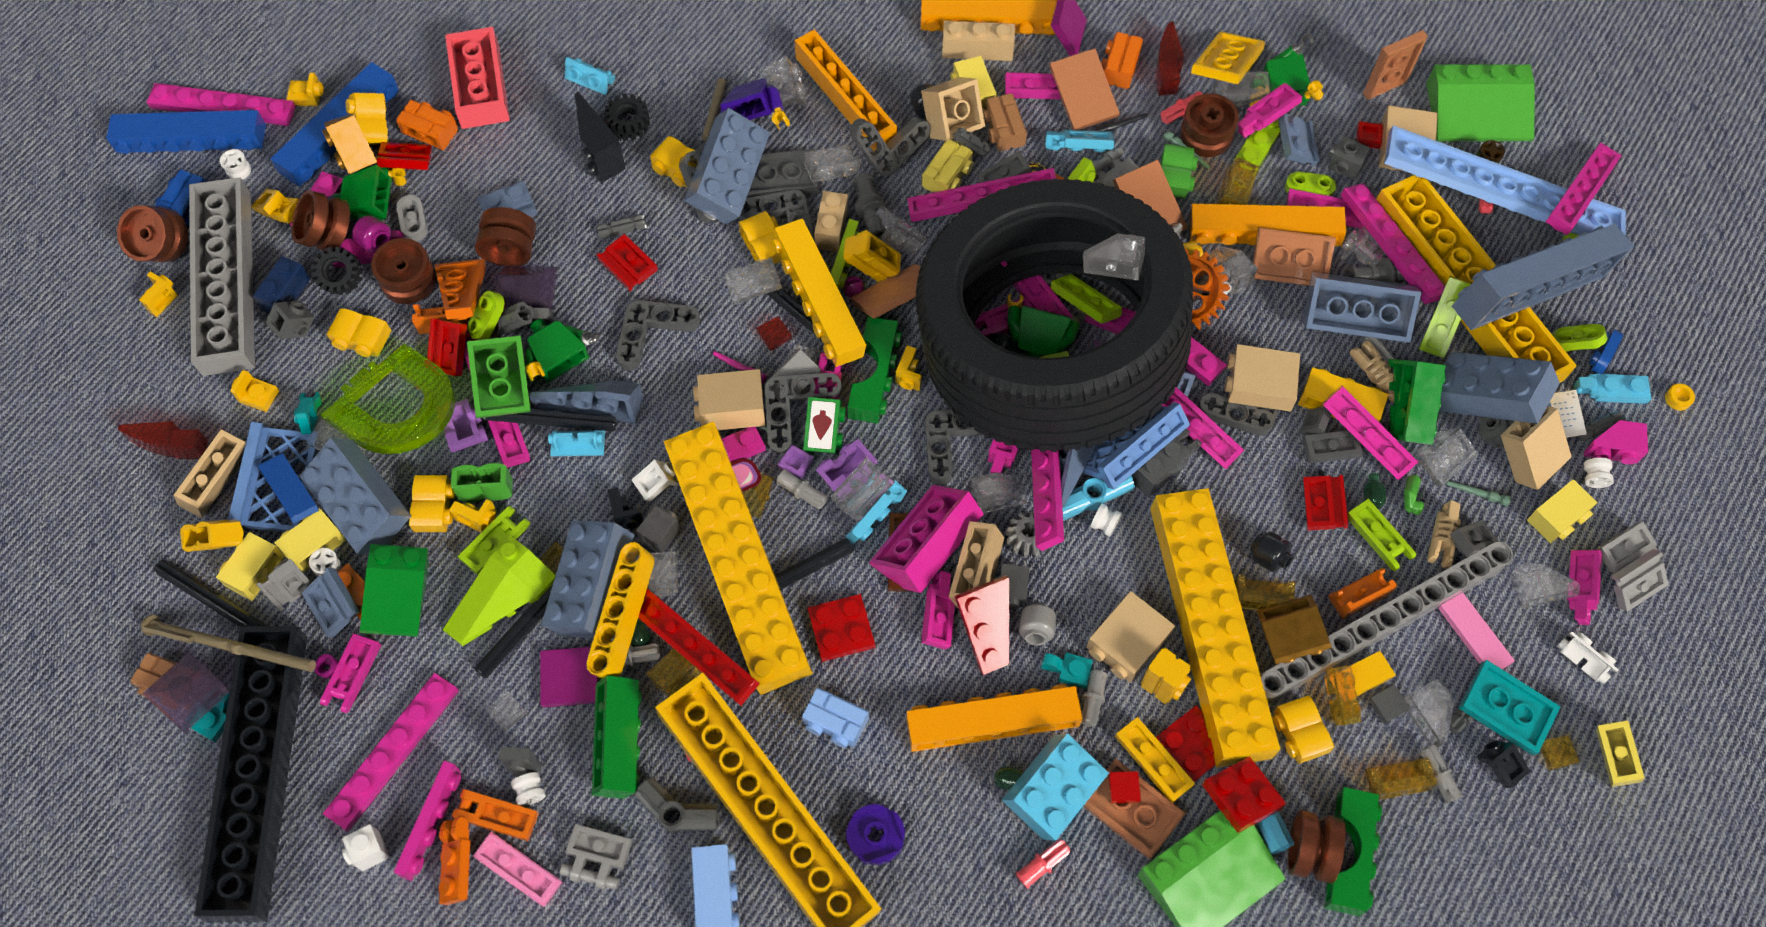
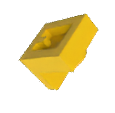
M309 73L308 81L290 80L287 100L293 101L295 106H318L320 96H323L324 92L323 84L319 82L315 73Z
M150 271L147 276L153 285L145 291L139 301L150 314L158 317L178 295L173 290L172 286L174 284L163 274L157 276Z
M907 345L896 370L895 383L904 389L919 391L922 375L915 373L919 364V360L916 359L917 349Z
M242 370L239 377L234 379L230 390L239 403L266 413L279 393V389L275 385L253 378L249 371Z
M488 499L485 500L480 510L470 503L463 505L457 501H454L449 509L455 521L478 532H482L496 518V508L493 502Z

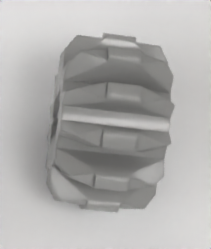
M1031 511L1029 516L1025 517L1020 512L1018 520L1012 518L1009 522L1010 527L1006 528L1005 535L1009 537L1006 543L1008 546H1014V554L1023 551V557L1027 558L1029 552H1031L1033 556L1037 557L1039 556L1040 549L1035 547L1034 513ZM1028 532L1029 536L1033 534V537H1028V534L1025 536L1024 533Z

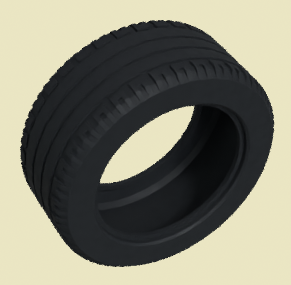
M1044 179L1009 186L1006 189L996 191V193H991L985 198H980L976 203L969 205L968 209L962 210L958 213V216L953 217L951 223L946 224L943 230L937 234V239L932 241L931 247L928 248L926 256L923 258L917 278L915 299L922 344L930 377L940 397L950 410L957 414V417L964 421L966 425L974 427L976 432L984 434L987 438H994L996 442H1003L1008 446L1016 445L1019 449L1027 448L1030 451L1040 449V452H1046V450H1051V452L1064 450V452H1067L1070 449L1080 450L1081 447L1091 448L1096 444L1099 446L1107 440L1111 442L1116 437L1124 436L1127 431L1132 432L1137 426L1143 425L1146 419L1152 418L1161 409L1162 404H1166L1174 393L1175 387H1178L1187 367L1191 348L1193 275L1190 261L1188 260L1183 243L1180 241L1177 233L1174 232L1172 226L1168 225L1167 220L1161 217L1157 211L1152 210L1151 206L1144 204L1142 200L1134 198L1131 194H1125L1124 191L1114 189L1112 186H1104L1101 183L1078 179ZM1006 261L1007 265L1003 267L1000 262ZM1049 273H1074L1098 279L1122 293L1136 310L1134 317L1127 326L1106 343L1084 353L1058 358H1037L1006 350L985 337L975 326L982 310L1001 291L1026 278Z

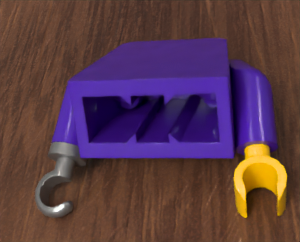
M765 78L735 87L720 104L721 113L730 108L748 120H753L775 112L772 115V121L778 130H780L779 123L783 120L787 127L790 125L788 117L782 111L784 107L779 90L772 84H768Z

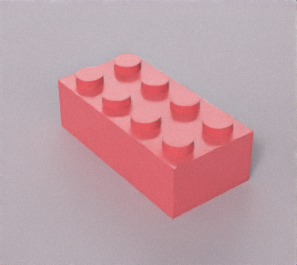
M488 27L446 34L455 112L461 128L465 129L510 121L500 49L494 28Z

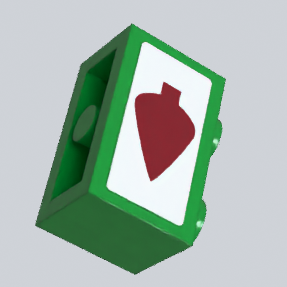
M808 397L803 447L805 452L837 454V449H842L843 433H839L840 422H845L846 407L841 406V400Z

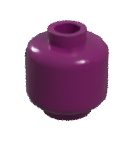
M369 215L362 217L356 222L352 236L354 241L368 252L375 253L381 245L391 240L392 232L386 223L377 217Z

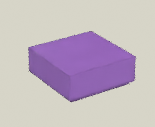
M791 444L777 464V467L781 471L786 469L797 478L802 479L814 462V456Z

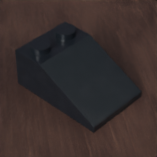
M578 91L574 96L580 139L583 147L581 154L587 161L585 168L591 177L596 176L602 184L626 169L620 142Z

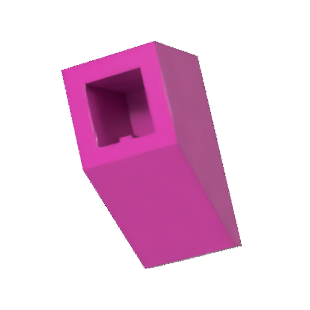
M1619 420L1585 449L1584 457L1607 458L1621 461L1623 464L1638 463L1648 453L1647 424Z

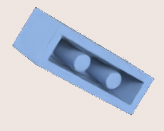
M727 844L692 848L696 927H740L739 913L733 912V901H738L737 882L732 883L731 871H736L735 852L730 853Z

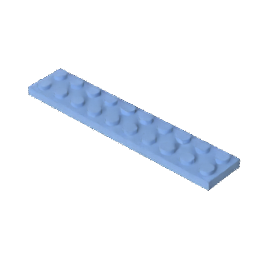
M1394 125L1388 133L1384 164L1412 173L1417 177L1431 180L1441 186L1453 188L1463 194L1483 199L1488 203H1494L1510 211L1524 214L1534 220L1545 222L1568 190ZM1593 199L1571 232L1580 235L1583 232L1591 233L1599 226L1607 227L1616 224L1626 235V210Z

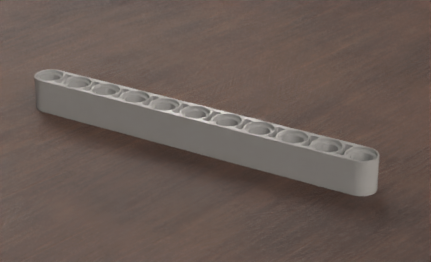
M1503 542L1492 543L1329 635L1328 638L1332 648L1314 655L1321 659L1322 664H1316L1309 654L1299 657L1290 663H1280L1267 670L1261 676L1267 702L1279 699L1439 608L1440 605L1462 592L1465 593L1497 575L1511 562L1513 558L1511 548ZM1492 555L1497 556L1500 562L1496 561ZM1470 567L1475 568L1478 574L1473 573ZM1447 579L1452 580L1457 587L1450 585ZM1425 592L1431 593L1435 600L1428 598ZM1403 604L1408 605L1412 612L1406 611ZM1380 617L1386 618L1390 625L1384 624ZM1357 630L1364 631L1368 638L1361 637ZM1334 643L1342 644L1345 651L1338 650ZM1288 668L1296 670L1299 674V677L1296 678L1291 676L1288 672ZM1264 682L1273 683L1276 691L1267 689Z

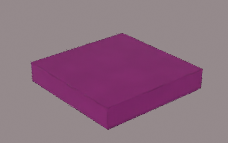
M1057 0L1051 27L1068 55L1073 56L1079 53L1087 19L1076 0Z
M591 647L540 651V705L542 708L595 703L596 683L599 681V678L590 673L586 665Z

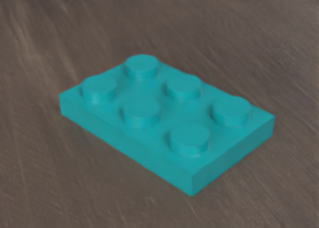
M1485 660L1481 662L1458 709L1534 756L1539 753L1561 706L1490 661Z

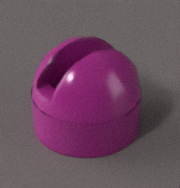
M850 276L846 279L844 293L847 297L850 298L864 291V284L859 277Z
M329 654L321 655L316 660L314 671L317 675L329 679L332 677L339 661ZM326 665L330 666L329 670L324 669Z

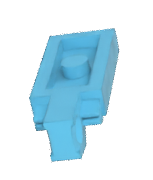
M1047 131L1045 147L1046 149L1056 151L1065 147L1073 151H1081L1085 148L1093 149L1097 152H1105L1107 150H1114L1113 133L1107 131Z
M1596 373L1589 374L1588 377H1579L1573 384L1577 394H1590V397L1594 398L1595 401L1646 404L1651 400L1648 376Z
M895 480L846 535V539L852 544L859 539L865 541L874 530L870 526L876 519L881 522L891 511L887 506L900 503L907 490Z

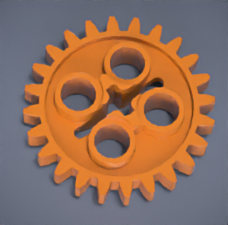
M1185 249L1193 275V302L1196 300L1203 301L1199 309L1192 310V325L1201 330V322L1204 321L1207 325H1211L1209 317L1213 316L1218 319L1219 316L1216 310H1225L1221 301L1229 300L1228 295L1223 293L1230 290V286L1224 283L1229 278L1227 274H1221L1225 269L1222 265L1216 266L1218 261L1215 257L1209 260L1207 252L1200 257L1198 249H1195L1193 254L1190 255L1189 251ZM1201 276H1209V280L1206 284H1197V281ZM1197 292H1210V294L1205 296Z

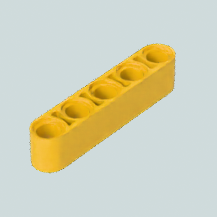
M635 542L626 544L620 551L586 665L589 672L601 679L607 675L619 677L622 673L654 566V556ZM607 662L606 667L602 670L603 665Z

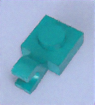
M316 392L313 398L306 397V393H301L299 396V406L294 410V421L296 424H299L302 435L313 434L318 420L317 409L322 404L319 392Z
M1046 653L1041 669L1059 673L1058 682L1086 689L1093 660L1070 653H1065L1062 660L1056 655Z
M222 688L216 695L214 705L212 706L206 702L189 727L216 743L224 731L230 692Z

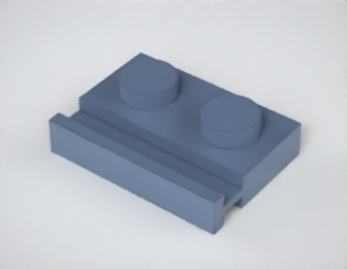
M1288 114L1282 115L1278 118L1285 158L1303 164L1309 162L1311 166H1315L1320 159L1312 121L1304 122L1303 118Z
M525 181L477 197L483 212L494 207H506L524 212L528 216L537 214Z
M326 568L324 570L325 573L322 576H318L302 592V595L326 637H335L352 620L351 617L354 614H358L360 610L336 569Z

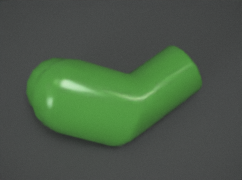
M1410 475L1407 478L1404 488V509L1409 514L1420 515L1424 503L1416 500L1421 479L1417 475Z

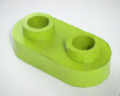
M1293 172L1287 177L1284 187L1287 193L1289 189L1332 197L1336 189V183L1327 175Z
M486 291L480 297L474 316L471 317L467 325L469 334L473 339L485 340L491 336L504 309V298L500 293Z
M1600 324L1561 327L1552 333L1565 352L1597 349L1607 341L1606 329Z

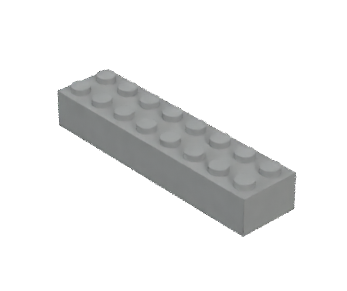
M240 177L189 184L191 363L202 376L254 369L251 193Z

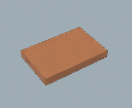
M1423 30L1382 48L1363 92L1367 100L1407 83L1428 37Z
M1095 48L1050 63L1051 73L1073 130H1080L1119 117V110Z
M1159 160L1112 180L1116 189L1124 191L1125 194H1131L1134 198L1140 199L1144 204L1151 206L1152 210L1157 211L1161 217L1167 220L1168 224L1181 223L1183 225L1181 231L1188 228Z
M1258 227L1250 278L1309 286L1312 272L1329 274L1336 237Z
M913 264L900 271L898 275L887 278L850 297L853 305L875 319L915 298L920 266Z
M1116 758L1106 770L1108 772H1133ZM1107 775L1083 807L1151 860L1186 813L1140 777V803H1110Z

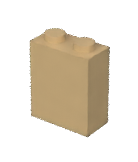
M1388 106L1382 119L1383 135L1379 153V167L1403 171L1384 164L1388 133L1393 125L1436 141L1437 113Z
M1237 344L1234 353H1229L1227 360V369H1231V374L1227 376L1225 382V392H1229L1228 402L1291 412L1297 400L1300 353Z
M760 369L697 375L698 386H693L694 402H699V406H694L695 422L700 421L701 426L714 421L718 430L765 426Z
M1547 406L1538 424L1515 421L1501 434L1515 482L1536 490L1540 489L1572 457L1559 411L1554 407Z
M1130 591L1090 637L1086 648L1095 660L1103 661L1110 666L1112 673L1121 680L1126 679L1131 683L1169 638L1175 625Z

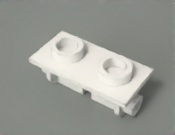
M1572 631L1569 632L1567 635L1571 637V640L1568 641L1564 638L1557 645L1561 649L1560 653L1575 665L1584 657L1587 662L1581 670L1594 679L1595 682L1600 681L1602 684H1605L1611 677L1607 672L1609 670L1612 672L1619 670L1614 666L1616 661L1603 650L1600 653L1595 651L1590 646L1593 642L1581 632L1577 634Z

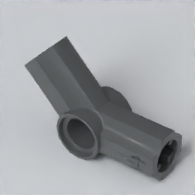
M479 294L477 304H478L479 299H480V297L482 296V294ZM519 302L503 309L491 336L497 337L513 332L522 326L532 323V317L534 316L532 307L528 306L525 302Z
M654 777L645 780L638 787L636 793H634V796L669 833L717 831V804H679ZM676 811L680 813V818L677 822H666V816L670 812Z

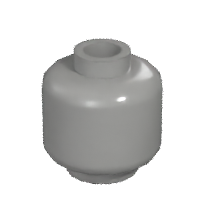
M1040 602L1023 608L1020 614L1019 633L1027 643L1039 646L1054 637L1056 613L1052 608Z

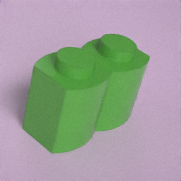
M1165 144L1161 158L1162 170L1174 197L1186 199L1188 191H1193L1195 177H1191V171L1196 170L1198 157L1194 156V148Z
M489 463L481 467L461 465L452 469L451 488L458 500L463 502H477L485 498L500 501L512 497L513 479L507 466L500 463Z

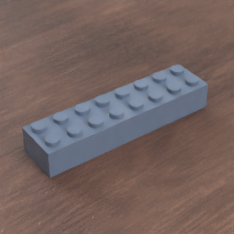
M1616 224L1607 227L1599 226L1591 233L1583 232L1575 239L1567 238L1559 245L1551 244L1543 251L1535 250L1524 258L1518 256L1508 264L1500 263L1492 270L1487 271L1484 269L1478 272L1472 278L1474 282L1458 293L1457 296L1459 298L1452 307L1469 329L1473 330L1604 278L1635 246Z

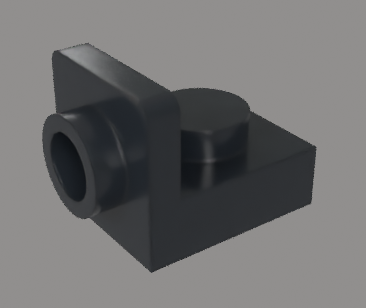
M618 487L607 490L616 524L625 529H632L643 522L640 508L629 510L626 496H620Z
M1495 740L1486 744L1484 750L1477 755L1479 762L1490 764L1504 788L1511 789L1531 772L1514 743Z

